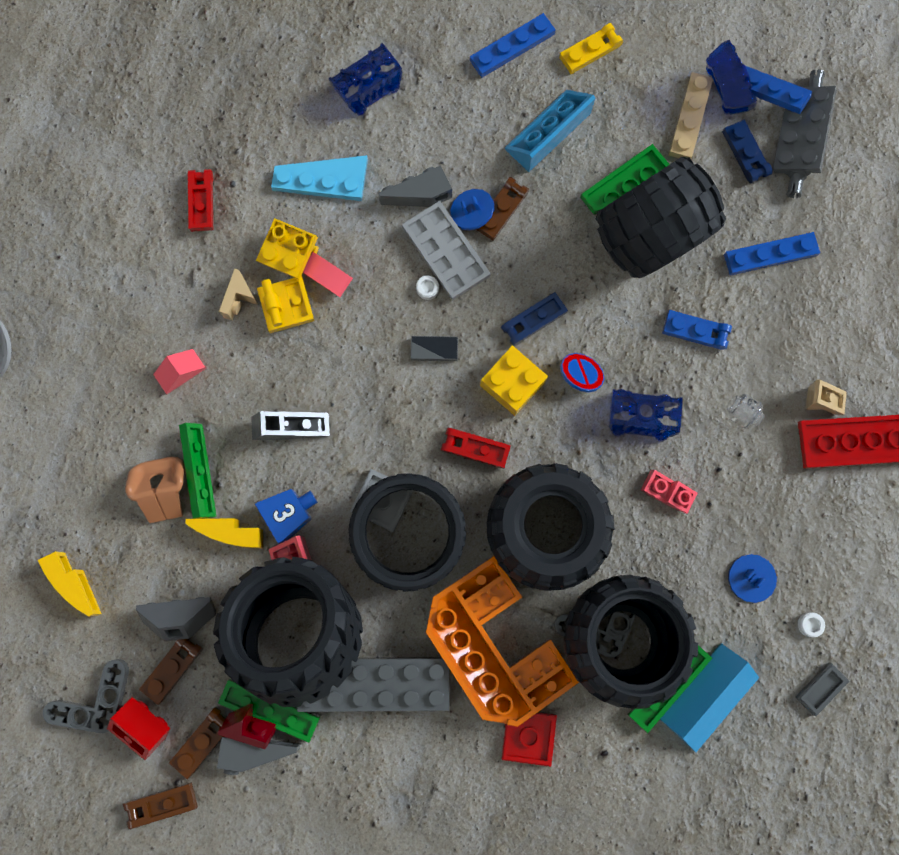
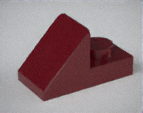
M249 704L230 712L220 727L218 735L265 750L275 733L276 724L253 717V704Z

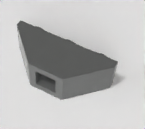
M211 597L136 605V611L142 622L164 641L189 639L216 615V609Z

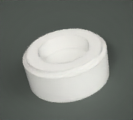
M429 275L421 277L416 283L417 294L425 300L435 298L439 292L437 279Z
M808 612L800 616L798 628L807 637H818L825 630V622L819 614Z

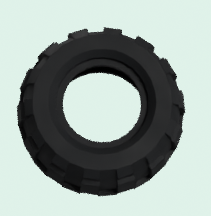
M680 157L598 211L595 219L599 224L597 230L601 242L611 259L623 271H628L631 277L642 278L666 266L714 235L724 226L726 216L723 213L725 207L720 192L710 175L699 164L694 165L690 157Z
M553 463L547 465L536 464L526 467L506 480L492 500L486 522L490 550L505 573L520 584L545 591L564 590L575 587L591 578L599 570L605 558L608 557L613 545L611 541L615 527L614 516L611 515L608 506L609 501L603 490L600 491L592 482V478L582 471L578 472L569 468L568 465ZM545 496H560L569 500L577 508L582 519V531L579 540L571 549L560 554H548L538 550L529 542L524 530V519L527 510L536 500Z
M614 576L601 580L594 586L586 589L577 598V603L572 611H569L565 623L566 636L563 639L565 654L568 657L570 669L577 681L590 694L616 707L631 709L649 708L653 704L663 703L676 694L675 691H677L676 689L681 684H685L693 672V669L690 668L693 658L698 656V642H695L693 631L696 629V625L692 615L684 609V602L672 590L662 586L659 581L646 576ZM624 611L635 614L645 623L650 633L651 644L648 655L639 665L630 669L611 667L600 657L597 651L596 633L598 626L605 617L615 612Z

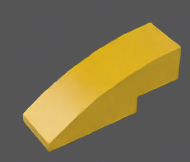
M186 519L185 524L211 539L245 548L263 549V529L239 528L240 520Z
M55 551L38 560L49 582L68 603L87 616L102 614L84 571L72 570L65 552Z

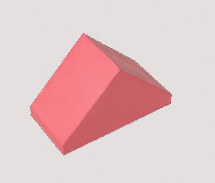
M194 349L166 356L153 375L165 393L168 394L205 370L206 367Z
M300 535L268 549L272 560L281 557L292 560V557L312 560L305 537Z

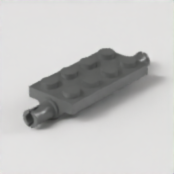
M820 69L817 70V76L815 75L816 70L810 72L808 87H803L812 91V95L802 112L798 114L787 109L784 111L773 171L775 174L784 173L790 178L786 193L790 198H794L795 193L796 198H800L802 196L803 183L807 176L811 173H821L837 89L836 86H822L825 72Z

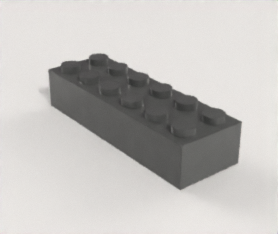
M442 657L358 658L357 662L352 660L351 672L338 688L333 685L328 696L312 704L307 701L303 702L301 706L297 707V712L449 711V668Z

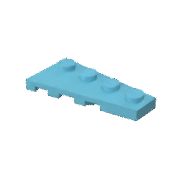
M366 155L278 165L274 167L271 188L273 191L362 201L368 157Z

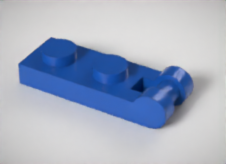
M669 310L662 334L726 350L728 346L727 336L731 334L732 326ZM712 331L718 333V338L711 337Z

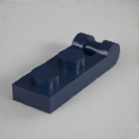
M745 119L723 129L722 133L749 183L758 181L759 177L772 175V166L765 160Z
M556 292L504 323L501 329L511 338L510 342L515 347L565 315L568 310ZM519 324L523 328V331L520 333L515 329Z

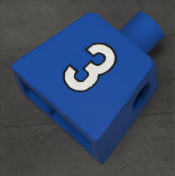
M289 489L257 502L255 506L278 544H281L293 537L311 521L307 509L317 504L318 501L311 490L298 497L293 489Z

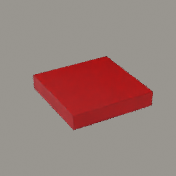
M537 712L518 727L505 724L501 759L551 767L557 715Z

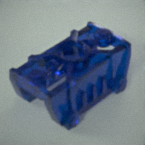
M730 40L720 44L706 59L707 75L712 77L722 101L723 113L726 115L748 112L754 109L757 104L756 96L750 91L752 85L749 83L750 77L747 69L741 63V58L738 57L735 52L736 48Z
M381 43L378 48L368 51L366 56L346 69L342 68L340 73L332 78H328V80L348 108L360 116L366 112L367 107L388 93H396L399 90L402 67L387 47ZM394 64L395 66L388 72L381 71L382 65L389 66ZM371 71V75L369 77L362 78L364 75ZM359 85L356 93L348 98L345 96L349 92V87Z
M613 389L608 425L610 431L615 436H621L625 433L656 437L655 439L658 441H665L667 438L678 435L681 428L683 397L672 398L667 394L655 396L632 393V391H625L624 389ZM628 402L630 404L629 406H624L623 403ZM642 405H649L652 408L653 413L650 417L641 415L640 407ZM678 406V408H673V409H671L670 411H665V410H664V407H665V408H669V407ZM622 411H628V415H635L628 421L613 419L614 414H620ZM663 416H668L670 420L676 421V426L663 425L658 418L663 419Z

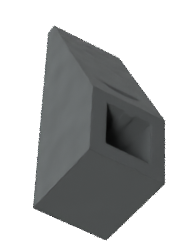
M440 165L436 168L429 167L422 174L415 177L409 176L402 183L395 186L389 185L383 188L378 195L381 205L430 207L438 201L442 203L451 199L452 187Z

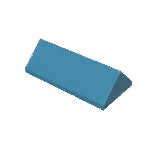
M571 90L564 91L505 147V150L530 172L591 114L595 101L594 94Z
M722 643L710 655L712 657L711 661L660 719L694 752L700 749L759 679L757 673L746 660Z

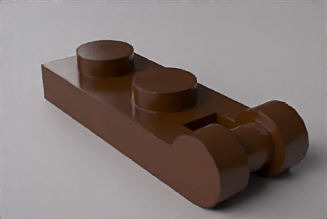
M509 177L504 187L493 200L494 212L491 219L476 230L494 241L527 196L530 189L524 185L520 186L514 178ZM510 191L517 194L514 199L508 195Z
M189 639L176 640L174 646L139 690L157 705L161 704L199 656L203 648L198 644L194 645ZM182 649L188 652L186 658L179 654Z
M217 707L208 714L206 719L169 762L186 779L193 775L222 740L223 736L218 735V731L216 732L210 727L213 722L221 727L226 719L221 715V711Z
M192 782L122 804L124 812L127 811L128 829L140 827L198 808ZM142 807L144 816H139L137 808Z

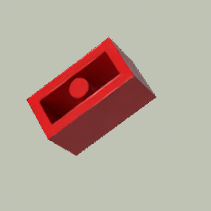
M133 697L110 718L107 727L111 733L144 760L166 739L170 731L167 722L163 718L156 717L149 711L148 706L144 702L137 701Z

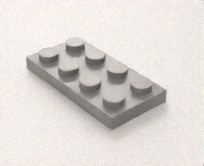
M438 201L402 224V229L452 301L491 276V273L441 201Z

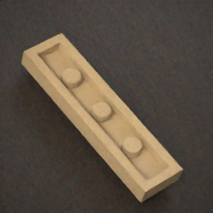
M694 72L691 73L668 156L692 158L713 77Z

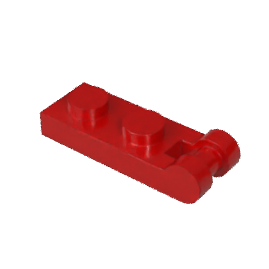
M204 169V172L188 170V228L191 232L214 230L212 169ZM198 181H204V184L197 185Z
M447 428L445 433L447 438L445 443H442V452L501 469L505 468L511 445L457 429ZM456 439L463 440L461 448L454 446Z

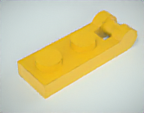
M608 23L598 32L560 52L559 58L570 74L600 59L623 44L624 41L621 36L616 35L614 32L615 28L612 23ZM608 38L610 42L605 44L603 40Z

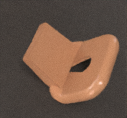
M166 457L137 464L127 475L126 495L130 500L138 503L149 523L183 517V509L178 492L183 486L185 464L179 457ZM156 475H163L158 487L152 489L150 479Z

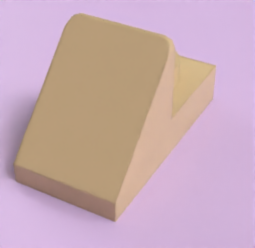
M238 269L233 271L219 310L224 318L232 321L235 314L238 315L241 309L240 300L258 304Z
M815 380L808 387L806 410L823 409L835 415H844L847 392L822 380Z

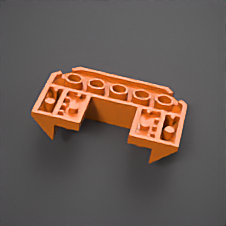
M493 556L433 597L426 634L481 719L518 727L579 682L551 640L543 643L511 667L507 665L482 625L521 599L522 596L505 571L498 565L495 556Z

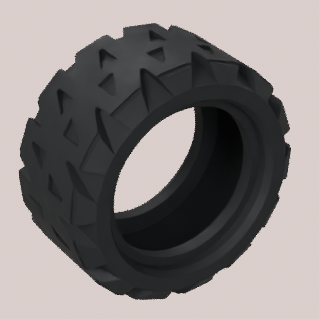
M281 557L265 561V567L255 566L239 578L241 581L239 585L230 587L221 601L220 605L224 608L222 612L217 613L213 635L218 638V641L214 643L218 662L225 667L224 672L237 685L269 704L276 703L281 707H299L305 701L312 704L328 696L333 685L338 688L350 674L352 660L357 662L362 646L360 636L363 633L361 615L355 601L347 590L322 565H317L309 559L292 557V560ZM308 598L319 601L322 609V627L318 639L309 652L301 659L286 666H263L258 654V637L267 617L277 607L294 599Z

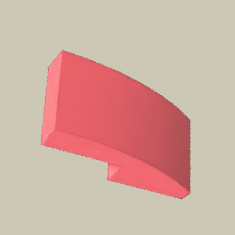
M314 252L311 253L303 271L305 275L338 297L342 296L353 279Z
M650 470L641 488V491L685 514H688L698 492L681 482L673 481L656 470Z

